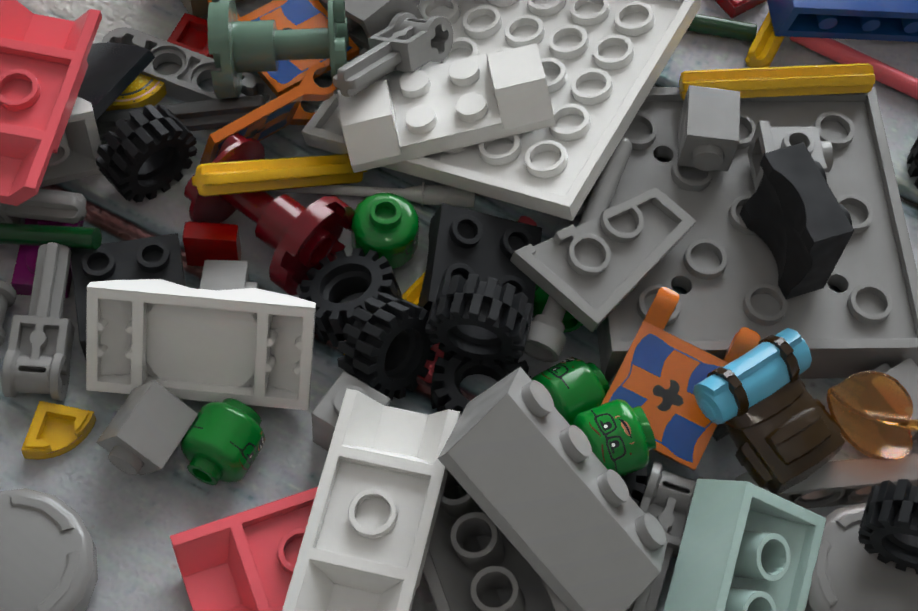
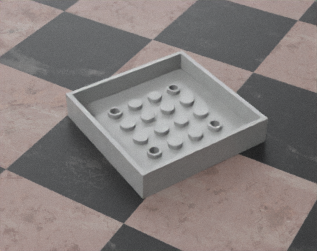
M653 87L623 136L631 141L632 151L609 208L657 187L692 216L696 223L684 238L597 327L601 371L606 380L610 381L617 374L659 289L667 287L675 291L672 288L675 286L682 287L687 293L679 294V301L664 331L722 360L735 334L742 327L756 331L760 335V341L770 335H776L786 328L797 331L805 340L812 357L810 368L799 375L800 379L865 378L871 371L882 364L888 363L893 368L908 358H911L918 366V273L876 89L872 87V91L868 93L740 98V141L727 172L719 170L702 171L695 167L677 165L679 116L684 100L681 99L679 87ZM759 121H769L771 127H818L821 141H830L833 147V165L830 172H825L827 184L838 203L845 206L848 210L854 229L825 287L787 300L778 286V267L772 252L758 235L747 229L740 216L743 204L755 193L747 152ZM656 158H664L668 162H660ZM594 186L592 187L591 191L589 192L588 196L584 201V210L587 206ZM828 285L838 287L841 293L831 290Z

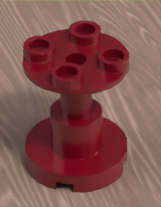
M234 133L224 141L219 155L212 163L265 159V150L258 140L245 138L240 133ZM192 177L184 190V196L191 201L189 215L193 222L221 223L238 210L256 223V237L275 250L269 267L270 280L292 296L298 295L297 288L302 280H309L306 274L312 267L318 270L321 269L319 260L327 256L330 262L337 259L335 252L345 249L346 246L339 242L338 239L343 232V228L351 231L352 218L355 215V211L334 195L323 196L306 208L287 194H283L275 199L265 191L201 196L198 193L197 186L192 185Z

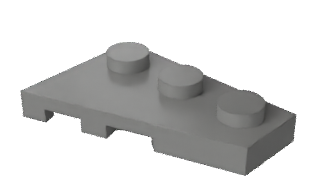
M654 187L603 210L600 216L579 226L570 225L555 233L554 237L535 246L529 244L514 251L510 261L593 333L692 229L696 220L660 189Z

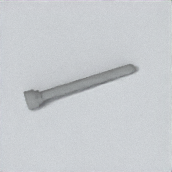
M625 137L621 139L598 177L579 225L600 216L603 210L609 208L632 151V143L629 139ZM550 295L542 314L535 315L531 322L525 351H523L528 356L543 362L558 361L566 342V336L563 334L565 326L562 320L567 310Z

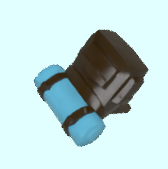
M790 328L762 339L756 347L724 367L714 369L707 374V378L694 385L693 391L697 405L702 413L712 423L717 424L712 437L717 442L729 434L738 448L735 456L741 466L745 467L759 487H767L771 493L776 495L807 479L831 460L845 443L840 434L842 430L834 418L826 411L825 406L818 399H813L799 378L801 373L810 368L812 357L805 340L797 331Z

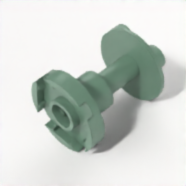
M212 0V2H209L207 20L209 55H213L216 69L221 68V71H211L212 83L218 99L239 98L241 95L243 72L278 71L279 61L330 59L332 83L333 76L337 74L338 69L348 63L346 47H349L348 20L345 15V0H328V28L277 30L275 20L239 21L235 0Z

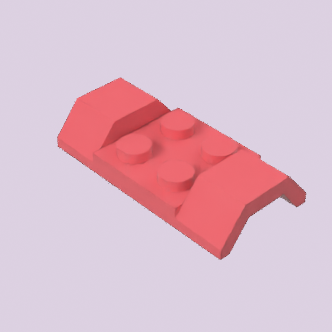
M0 0V203L18 206L38 194L52 153L56 154L85 77L88 68L87 57L102 19L100 10L89 9L78 19L71 21L34 14L17 0Z
M318 487L171 535V543L192 610L282 611Z

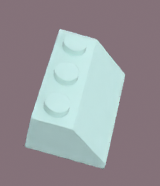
M697 478L663 611H805L826 518L748 481Z

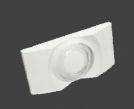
M163 279L90 282L87 285L86 390L130 394L134 388L155 380L178 399L222 402L226 398H231L246 405L308 411L310 405L316 303L258 288L207 290L190 288Z

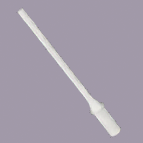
M425 182L408 188L330 185L272 191L366 197L377 193H393L409 201L421 204V207H424V205L441 206L442 203L458 207H474L475 193L452 186L425 185Z

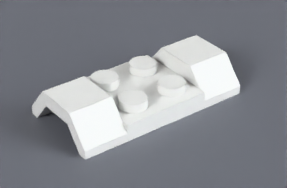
M537 43L488 55L483 53L417 69L412 73L404 72L389 76V81L387 79L376 81L352 97H345L341 94L340 90L337 91L341 127L354 173L556 125Z
M346 388L282 611H411L416 588H419L448 475L446 467L439 461L438 457L461 416L460 411L447 409L429 415L384 406L357 390Z

